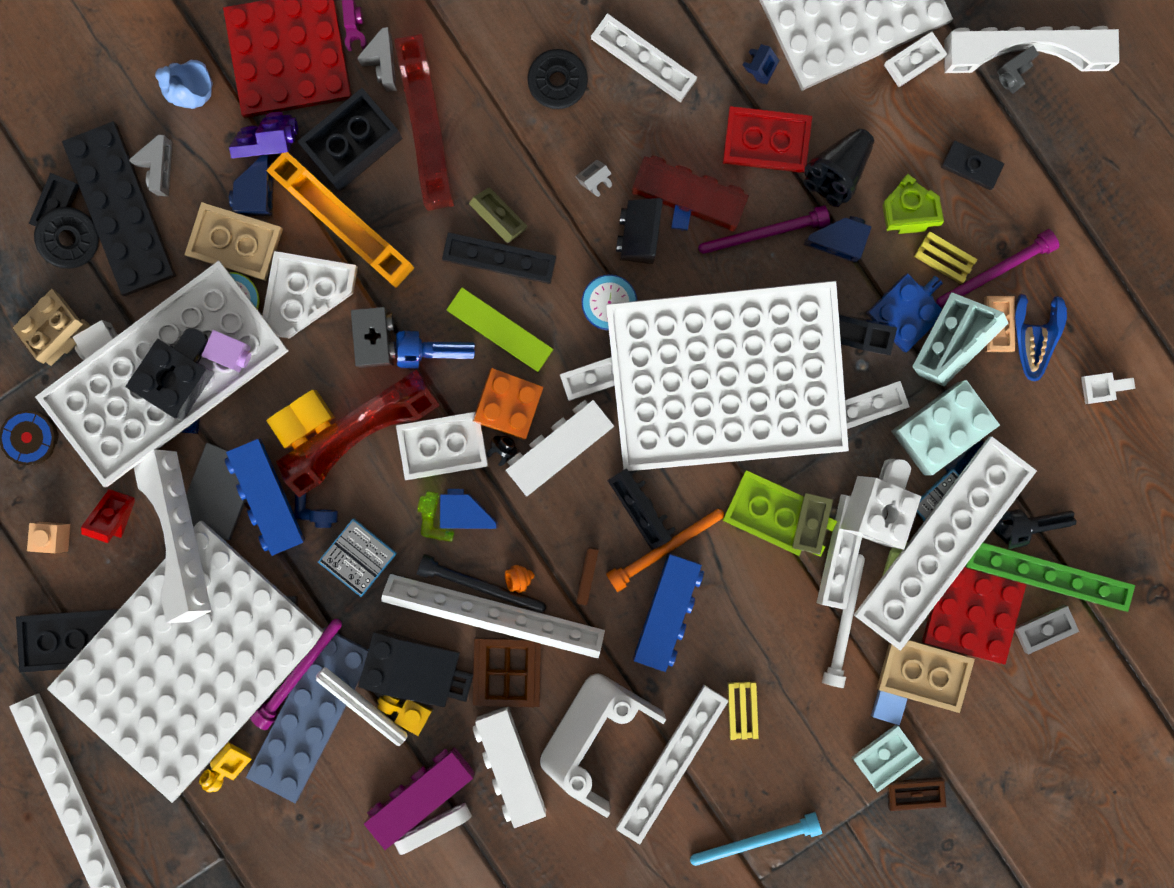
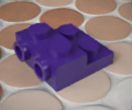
M273 112L263 118L258 128L257 126L241 128V131L237 133L229 146L231 158L288 152L292 143L295 142V135L298 134L297 119L295 117L292 118L291 115H283L282 112Z

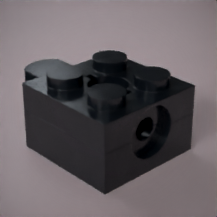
M188 328L183 332L174 347L157 338L125 387L173 418L184 420L214 375V372L199 363L209 340L208 336L200 330Z

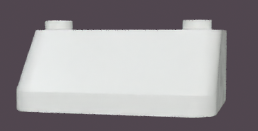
M592 674L583 683L544 748L540 758L541 767L570 796L608 818L610 803L590 791L592 788L591 775L579 766L580 762L607 717L616 723L625 724L635 717L638 710H641L664 724L666 721L664 711L602 674Z

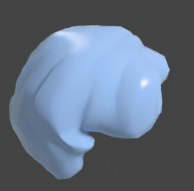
M191 59L184 64L172 63L169 66L158 68L155 72L162 95L168 102L176 106L195 109L203 106L211 97L213 82L206 65L201 61Z

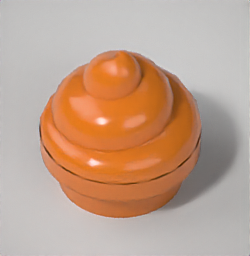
M513 565L509 570L505 571L507 588L510 592H524L527 586L531 584V579L534 578L535 574L523 566Z

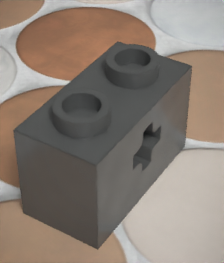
M385 307L351 310L355 366L367 368L393 365V358H397L395 341L391 342L390 331L394 330L393 314H389ZM374 331L381 335V338L376 339V344L369 340V337L374 335Z

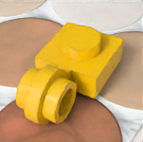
M381 695L377 700L379 703L377 708L388 715H392L394 711L398 712L399 714L394 723L419 736L433 709L420 702L406 700L402 706L398 704L399 698Z
M228 742L210 762L212 769H207L201 774L199 784L202 789L207 792H216L221 788L224 776L234 780L252 760L250 754Z

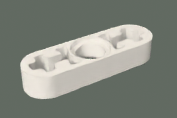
M462 803L411 829L394 844L399 854L403 855L465 823L472 815L466 803Z

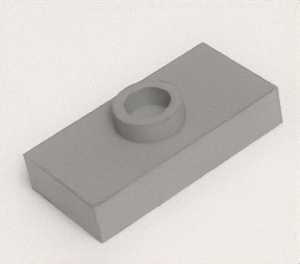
M1063 605L1016 626L1015 632L1024 652L1031 654L1079 632V629L1069 607Z

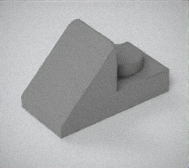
M388 27L382 28L358 56V61L364 67L380 65L376 66L377 81L382 83L386 92L397 91L392 36Z
M157 135L129 160L137 167L150 168L146 173V184L149 187V191L157 196H169L173 142L164 135Z

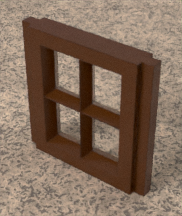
M474 638L473 706L540 707L541 643L515 638ZM490 648L505 649L504 670L489 669ZM510 649H526L525 670H510ZM489 675H504V696H488ZM510 675L525 676L524 697L509 696Z

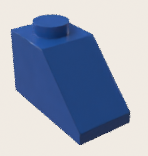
M447 489V494H440V528H498V522L471 494H464V489Z

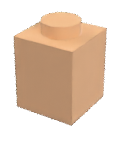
M51 522L29 523L27 551L43 553L68 552L70 524Z

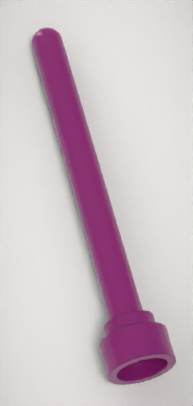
M822 205L813 208L809 215L701 243L698 250L700 253L706 254L808 226L822 229L830 225L827 207Z
M1050 229L1043 231L1037 235L1034 244L937 298L936 303L943 308L951 292L964 296L1038 253L1049 254L1057 250L1060 245L1056 235Z
M333 619L314 647L294 668L269 702L260 706L250 717L257 727L268 730L273 724L277 708L341 628L342 622L339 619Z

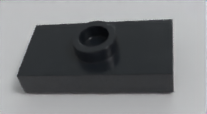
M954 140L941 168L988 190H992L1005 163Z

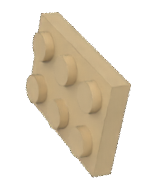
M201 202L185 256L209 264H215L217 261H220L226 269L267 281L273 254L277 250L283 228Z
M908 640L901 651L889 643L877 689L960 713L975 659L912 640Z

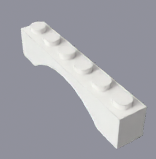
M1078 26L1066 27L1063 30H1053L1052 27H1040L1036 30L1014 27L1008 31H998L995 27L984 28L980 31H970L969 28H957L951 31L944 40V50L947 53L944 58L945 73H972L994 57L1009 52L1025 51L1033 45L1037 51L1058 56L1074 65L1080 71H1109L1119 63V29H1108L1107 26H1097L1090 30H1081Z
M154 449L134 467L137 486L153 504L164 532L166 569L160 596L166 623L190 622L212 610L177 452Z

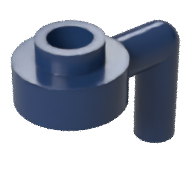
M295 486L294 515L297 519L315 522V527L331 528L332 523L338 522L337 510L306 509L307 486Z

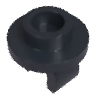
M495 436L491 441L492 447L488 450L487 457L490 458L494 452H497L502 457L498 465L500 467L503 466L509 458H513L517 454L514 441L507 436Z

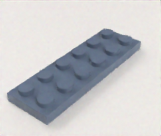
M338 633L335 634L289 693L246 776L247 779L293 803L298 801L347 706L316 681V675L321 669L326 667L355 690L360 681L369 649Z

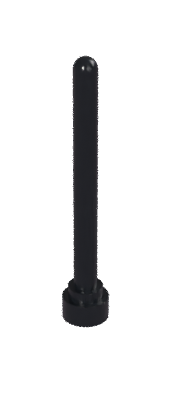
M424 554L417 571L419 576L428 578V576L434 577L436 575L540 613L546 610V604L542 601L514 591L510 592L503 587L438 565L439 562L435 561V557Z

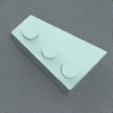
M951 292L912 367L920 377L945 386L1008 324L1004 312Z

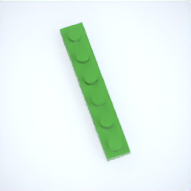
M986 543L980 545L965 565L967 568L1126 612L1129 611L1135 589L1133 584Z

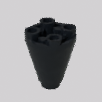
M857 129L814 157L805 166L804 174L806 178L803 181L805 187L826 198L827 202L833 207H839L842 203H847L856 191L872 152L873 136L865 129Z

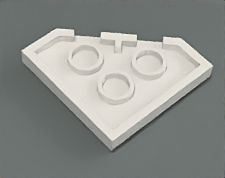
M274 251L262 316L278 337L290 339L353 294L358 266Z

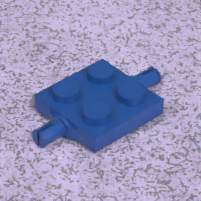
M904 274L866 313L874 321L894 324L897 327L894 343L903 352H908L933 327L942 311V308L934 301L932 296L943 284L941 280L938 281L939 278L933 276L923 287L909 274Z

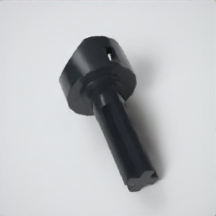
M1021 509L1006 511L993 528V531L1009 546V549L1027 546L1030 543L1031 534L1076 525L1077 520L1074 518L1075 513L1073 511L1028 518Z

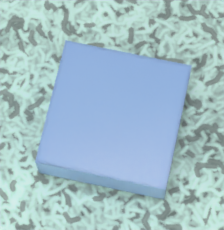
M878 690L871 716L900 725L907 698Z

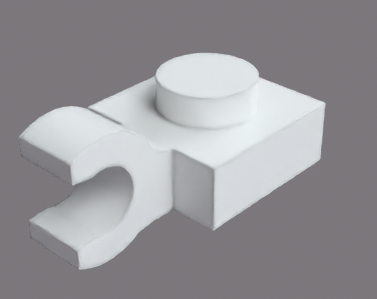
M1113 372L1081 377L1085 404L1117 400V391L1135 389L1134 378L1114 380Z

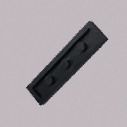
M449 232L442 260L445 262L551 284L557 256Z

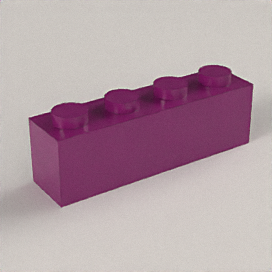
M455 747L450 751L446 749L440 751L432 759L435 763L428 769L422 766L411 776L412 782L405 787L400 784L389 794L391 799L383 805L381 802H378L367 811L369 816L364 825L384 850L389 848L474 778L475 771Z

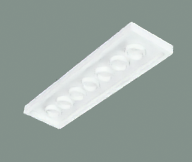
M988 437L905 546V549L902 550L854 613V616L901 651L1037 470L995 438Z

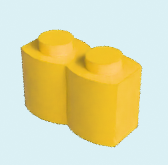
M311 390L266 421L284 448L293 447L296 450L308 442L307 436L316 431L317 434H320L332 426L330 421L335 417L318 391Z

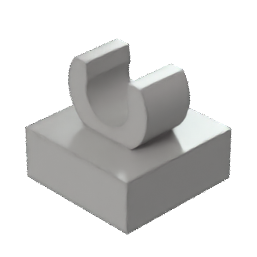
M595 160L575 176L583 187L597 197L601 195L597 190L599 183L604 182L609 188L612 186L611 180L607 178L611 175V172L605 164L598 160Z

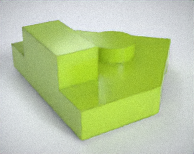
M909 174L903 178L882 205L887 231L898 230V234L925 232L928 227L942 226L944 222L940 196L932 190L928 191Z

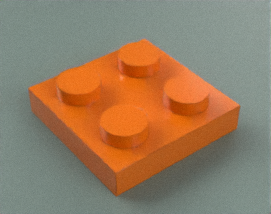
M491 368L472 421L525 440L543 387Z

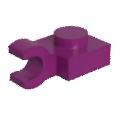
M342 0L344 26L346 28L345 45L348 51H352V42L360 40L361 47L364 50L367 46V40L359 28V24H363L362 8L357 7L354 0Z

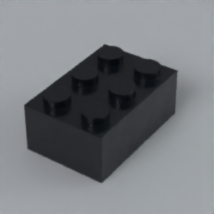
M361 88L297 142L334 186L341 191L403 138L389 118L367 92Z

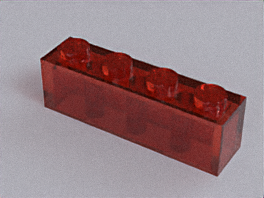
M654 155L650 158L644 156L632 187V193L646 199L661 198L663 199L662 205L675 209V205H678L679 209L689 212L691 210V216L733 232L738 226L749 195L744 194V190L734 185L725 187L718 184V180L711 176H696L692 174L691 169L681 165H677L676 168L666 164V160Z

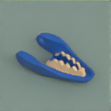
M1020 294L1016 300L1015 332L1020 361L1026 378L1031 381H1038L1045 373L1052 353L1063 333L1067 320V308L1062 297L1055 296L1051 301L1049 322L1045 325H1028L1024 323L1028 299L1025 294Z

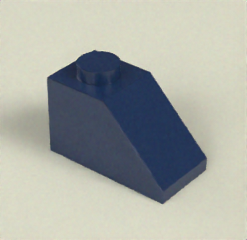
M268 155L260 156L233 182V190L229 192V205L234 212L244 216H273L274 178L266 170L274 161Z
M850 216L849 219L843 218L810 234L805 239L804 245L856 263L862 257L872 226L866 225V221L861 218Z

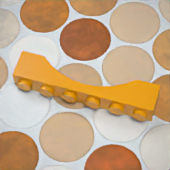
M288 152L282 153L266 170L395 288L414 269L406 258L362 221Z

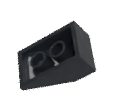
M386 630L373 632L358 687L386 696L446 707L460 652Z

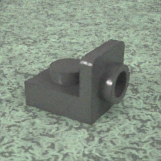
M1034 45L1005 63L997 71L1002 86L1005 89H1009L1012 94L1025 85L1020 75L1034 66L1032 61L1039 55Z

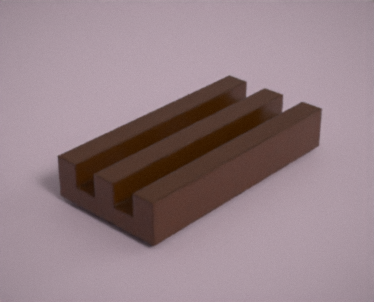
M587 548L576 599L577 604L587 606L599 552L597 548Z
M942 777L895 780L887 785L888 808L890 811L946 807L945 783ZM938 786V789L895 792V789ZM939 795V800L896 803L898 798Z

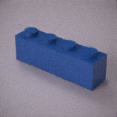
M256 439L227 451L228 458L224 459L230 474L235 473L239 481V484H236L237 491L242 500L247 499L251 509L247 510L253 526L257 524L262 535L258 536L263 550H269L271 556L303 543L305 538L262 439Z
M671 553L667 554L633 655L634 662L666 672L668 666L673 667L678 652L674 650L677 639L682 640L686 629V624L683 623L686 612L691 613L695 603V597H692L694 587H700L704 576V571L700 570L702 566L700 563Z

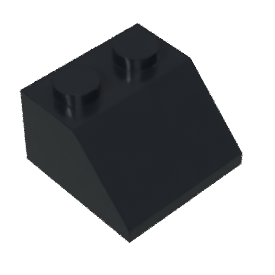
M663 199L628 200L627 208H621L619 225H625L623 236L618 235L616 252H621L620 260L653 264L656 256Z

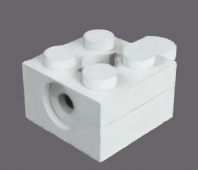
M887 459L884 461L879 479L857 476L840 529L886 547L904 550L921 496L905 490L911 472L909 463L900 459Z

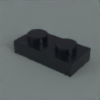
M50 172L29 224L36 227L39 219L46 212L58 207H71L79 185Z

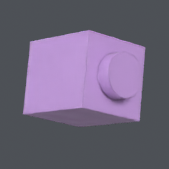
M212 330L201 356L240 373L241 368H245L250 361L251 352L249 350L251 346Z

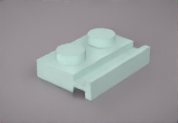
M894 725L852 756V759L877 792L923 760L898 725Z

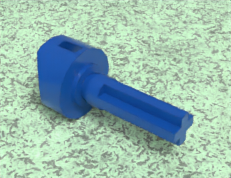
M400 331L396 334L397 366L400 368L418 369L419 361H421L422 357L474 359L475 344L474 342L422 343V340L419 339V331Z

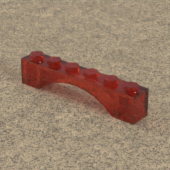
M422 34L396 38L394 40L412 125L424 206L427 211L453 207L455 205L426 43Z
M416 369L277 460L282 478L298 497H301L321 484L336 462L362 439L390 425L417 421L440 406L429 385Z

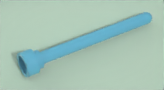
M809 813L804 815L805 818L800 819V823L693 854L690 857V862L692 865L697 866L800 834L805 836L811 835V837L822 834L816 813Z

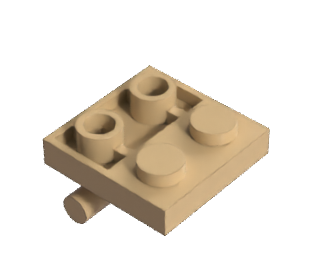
M51 289L18 321L13 329L37 361L43 364L46 362L52 366L64 353L68 354L77 345L73 337L91 325L84 319L80 320L62 296Z

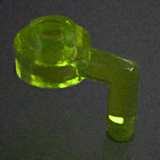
M427 491L426 496H420L417 510L422 513L421 535L427 538L453 542L454 531L433 527L439 493Z

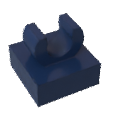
M761 44L758 50L750 49L749 53L753 58L752 62H743L742 65L748 73L753 74L757 82L767 85L780 60L770 46Z

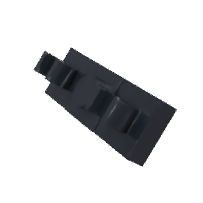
M626 468L607 481L651 550H654L672 540L670 535L676 529L675 527L668 530L665 529L662 522L668 516L662 515L658 517L653 503L640 490L645 485V480L636 483L632 475L638 470L628 471Z

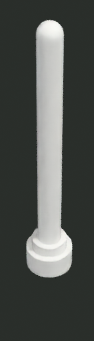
M858 554L847 607L842 612L831 667H828L827 672H824L822 683L844 688L846 680L842 667L865 558L861 554Z

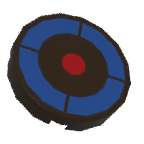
M23 410L15 412L5 420L0 429L1 449L6 457L16 464L35 465L44 462L51 457L55 444L58 441L57 429L52 420L37 411Z

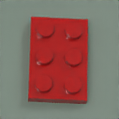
M730 106L722 163L805 173L812 116Z

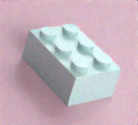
M964 380L955 383L891 432L922 474L934 475L1000 426V424L968 381Z

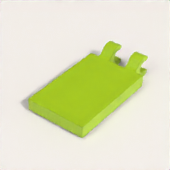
M746 470L723 521L798 556L801 554L802 550L794 549L792 545L804 497ZM829 518L826 529L833 531L837 521ZM822 545V550H821V554H820V555H819V554H815V555L821 557V556H822V553H823V551H824V549H825V546Z

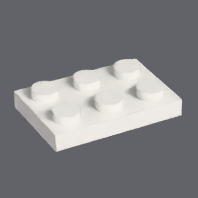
M475 412L396 425L405 480L488 467L482 425L472 421Z

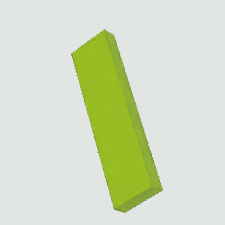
M464 288L460 289L447 308L449 313L536 372L540 371L554 350Z

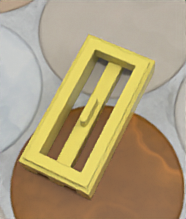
M932 232L927 233L914 255L918 260L959 284L965 282L967 275L972 270L971 268L978 260ZM929 242L934 243L935 245L939 246L940 248L944 249L950 254L956 256L957 258L961 259L967 264L964 265L963 263L959 262L953 257L947 255L946 253L932 246L931 244H929ZM924 250L929 251L930 253L934 254L935 256L939 257L945 262L961 270L962 273L958 274L950 268L934 260L933 258L929 257L928 255L924 254Z
M727 682L730 740L740 738L742 740L747 738L759 739L756 682ZM734 688H739L741 732H736ZM745 688H750L751 731L747 732Z

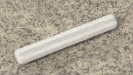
M324 667L318 672L316 681L395 745L400 746L408 737L406 731L328 668Z

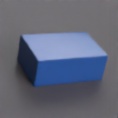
M675 203L671 228L688 231L692 205Z

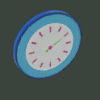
M616 275L599 276L592 280L583 292V313L587 320L595 327L609 330L606 305L637 301V296L632 285L624 278Z

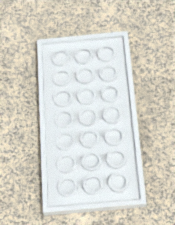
M217 261L35 396V398L102 486L108 487L139 464L154 449H159L289 350L224 265ZM195 328L204 332L208 338L212 330H215L251 346L249 350L251 352L250 361L245 368H241L240 373L204 357L201 358L199 363L214 372V375L184 420L173 418L125 387L157 338L174 347L186 329Z

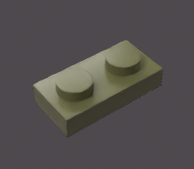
M490 187L474 196L469 203L507 243L521 235L528 227Z
M808 493L804 494L792 548L821 554L833 499Z

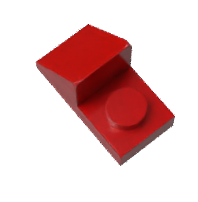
M108 489L81 526V534L105 543H109L113 536L121 538L135 503V498Z

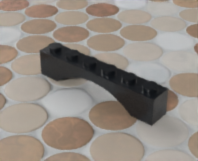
M839 314L841 345L891 356L897 327L894 324Z

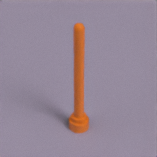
M714 510L672 537V540L652 550L626 568H619L617 570L614 568L606 573L617 593L627 587L626 584L630 582L629 578L724 517L723 510Z

